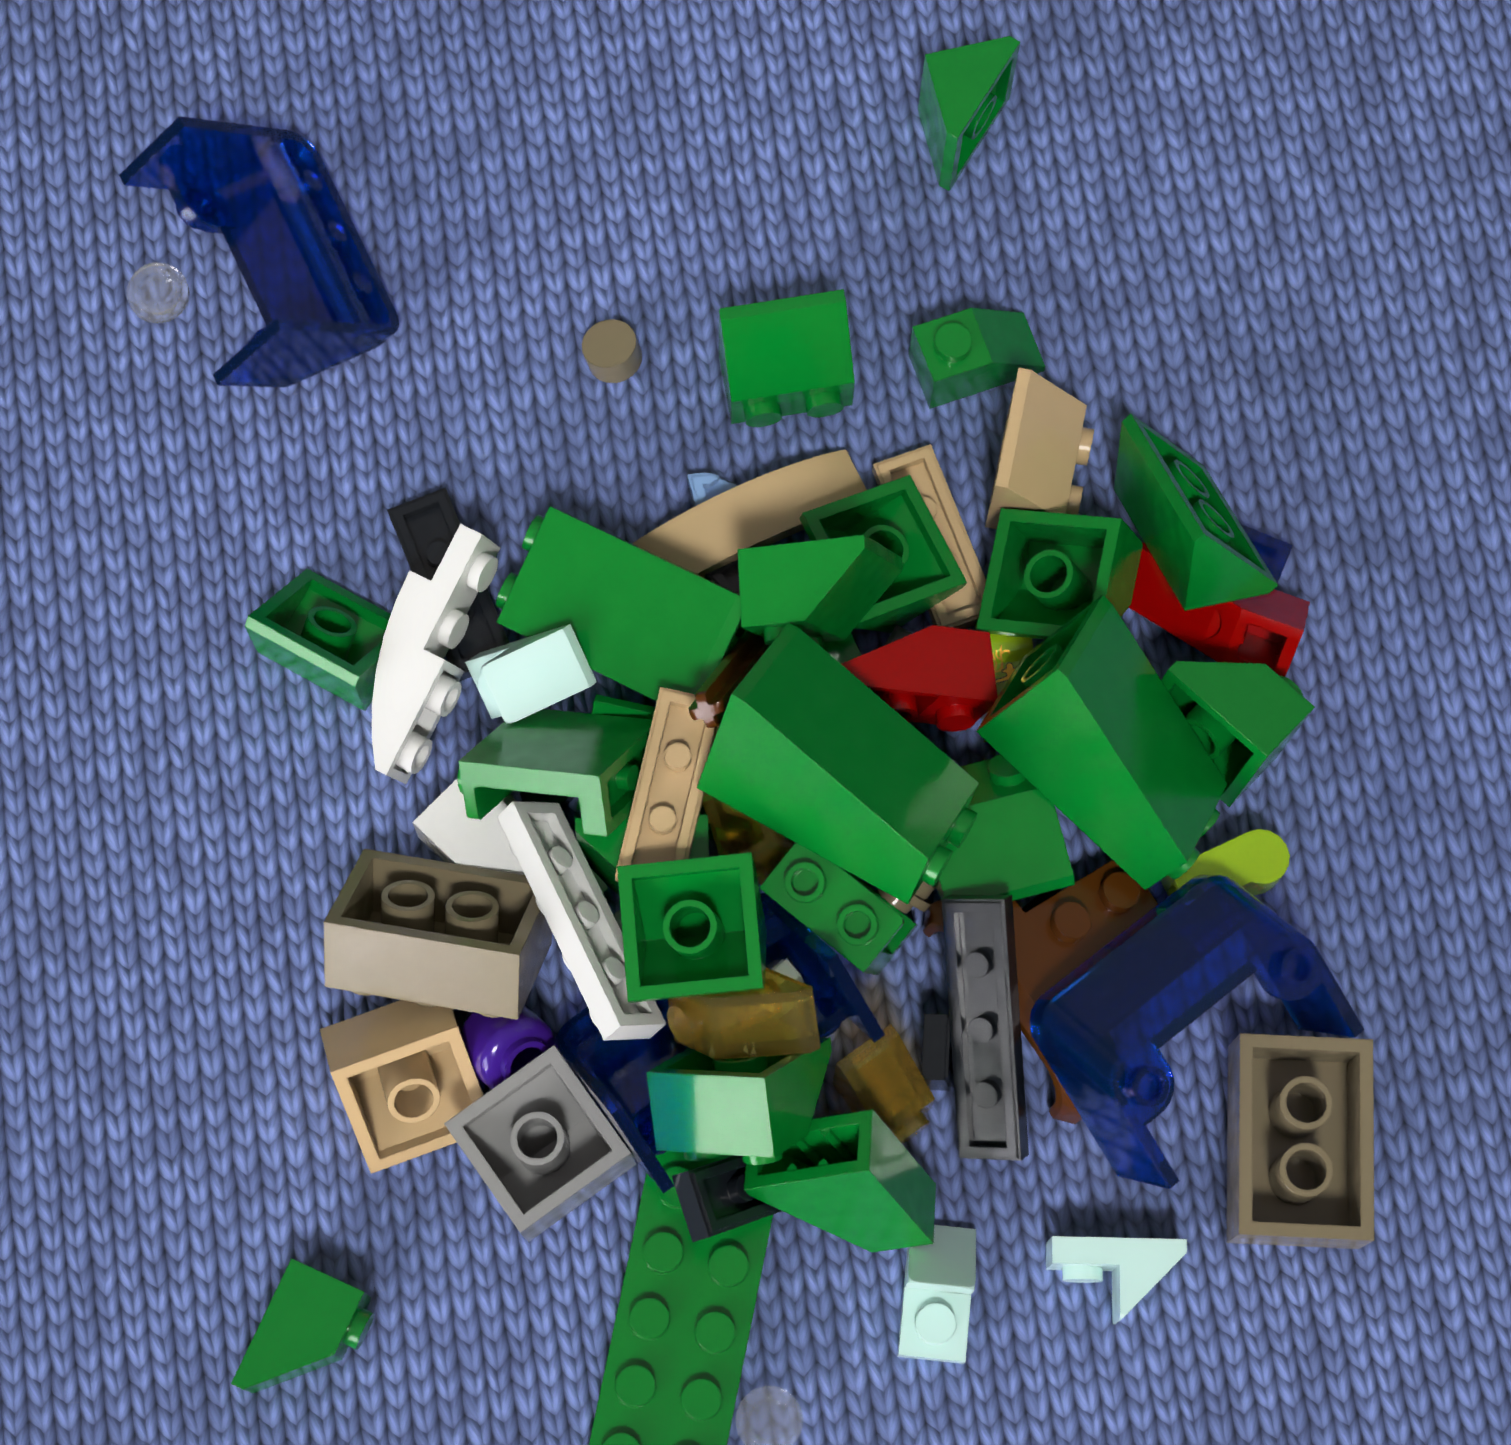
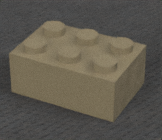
M363 849L324 920L325 987L351 991L363 996L375 995L410 1001L427 1007L439 1006L474 1012L491 1018L503 1017L518 1020L552 944V931L545 916L536 904V897L525 875Z
M1240 1033L1228 1046L1226 1243L1360 1249L1373 1242V1039Z

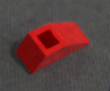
M1142 542L1143 547L1132 603L1128 608L1217 662L1267 664L1279 676L1286 677L1304 632L1310 605L1309 601L1274 589L1265 595L1184 611L1148 547Z
M931 625L842 663L847 670L909 723L935 724L940 730L947 732H957L971 728L977 720L990 710L998 697L990 632Z

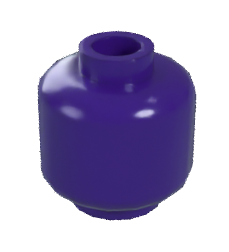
M524 1005L518 1020L503 1017L491 1018L472 1012L464 1022L461 1030L476 1076L491 1089L553 1045L556 1047V1039L550 1026L526 1005Z

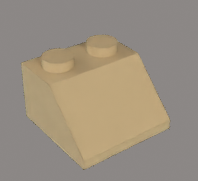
M1018 368L985 524L987 528L997 529L1001 508L1076 515L1079 512L1083 487L1072 485L1075 465L1087 466L1094 429L1083 427L1087 405L1029 369Z
M399 1000L320 1029L331 1076L371 1174L457 1143L444 1123L478 1100L484 1093L473 1069L454 1009L439 1006L427 1007L415 1002Z

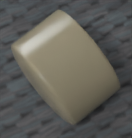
M615 319L600 321L593 325L583 337V355L591 373L598 380L606 383H619L632 377L639 369L642 362V351L633 329L627 323Z

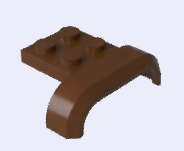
M1113 860L1075 882V885L1065 888L1026 913L1015 900L1013 901L1021 1031L1045 1064L1054 1083L1056 1098L1054 1105L1049 1109L1053 1119L1072 1124L1078 1123L1112 1101L1119 1094L1122 1087L1123 1073L1120 1058L1103 1022L1184 972L1198 960L1149 890H1144ZM941 899L932 903L926 910L923 932L928 937L937 932H944Z

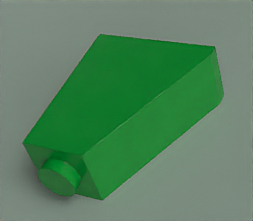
M873 1109L812 1119L808 1136L784 1151L782 1159L764 1165L746 1164L744 1190L749 1196L873 1253L934 1243L936 1183Z

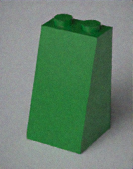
M549 506L545 517L537 515L531 522L522 544V549L528 551L525 561L518 575L511 572L507 576L496 599V607L502 609L496 621L497 623L525 637L571 624L592 670L655 701L658 699L660 687L695 694L746 632V629L741 628L739 593Z
M1104 595L1096 599L1021 658L976 731L1144 890L1167 875L1172 880H1175L1187 872L1199 857L1200 851L1195 846L1200 837L1219 818L1220 812L1215 808L1227 786V782L1114 605Z
M789 622L732 692L697 785V789L906 904H909L923 882L932 887L936 885L953 853L946 846L950 843L960 848L978 815L977 812L968 807L979 782L805 632Z

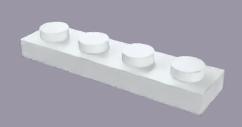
M512 801L497 818L507 836L511 852L518 860L536 897V904L545 916L558 943L563 961L571 971L588 1006L593 1023L599 1029L604 1041L650 1039L666 1025V1022L655 1000L628 1002L621 929L560 804Z

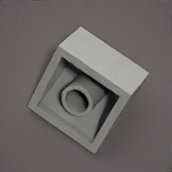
M554 1045L444 1123L513 1224L528 1242L636 1165L631 1152Z

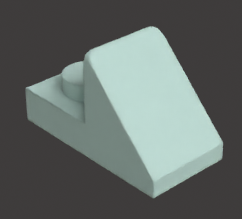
M571 624L480 652L465 662L491 719L502 716L506 724L517 722L597 683Z
M934 1225L933 1244L907 1247L897 1357L959 1364L966 1362L971 1294L975 1291L976 1229Z
M1052 1236L1046 1242V1270H1062V1281L1075 1283L1102 1282L1103 1271H1112V1322L1116 1324L1187 1253V1239Z

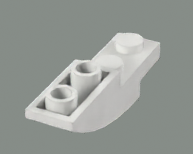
M462 524L459 525L431 581L409 570L395 601L380 649L372 698V745L375 770L404 784H407L411 775L418 773L426 764L432 750V740H430L432 733L441 716H447L453 710L460 697L462 686L459 681L464 671L446 661L444 657L448 649L455 648L463 639L469 624L467 613L477 593L483 592L490 585L498 567L496 556L500 547L483 534Z

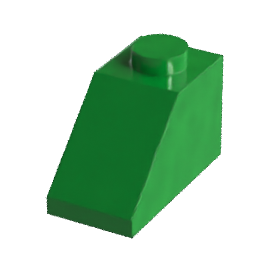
M968 308L912 327L908 355L929 409L1016 380L1018 368L1029 369L1035 373L1045 371V364L1025 314L1022 312Z
M291 1258L231 1384L253 1394L342 1360L348 1347L355 1350L359 1349L370 1329L374 1312L367 1310V1306L371 1297L360 1289Z

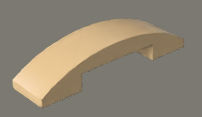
M847 450L834 451L790 464L733 487L672 518L632 544L705 578L706 574L738 560V549L769 546L804 530L799 519L802 513L867 489Z

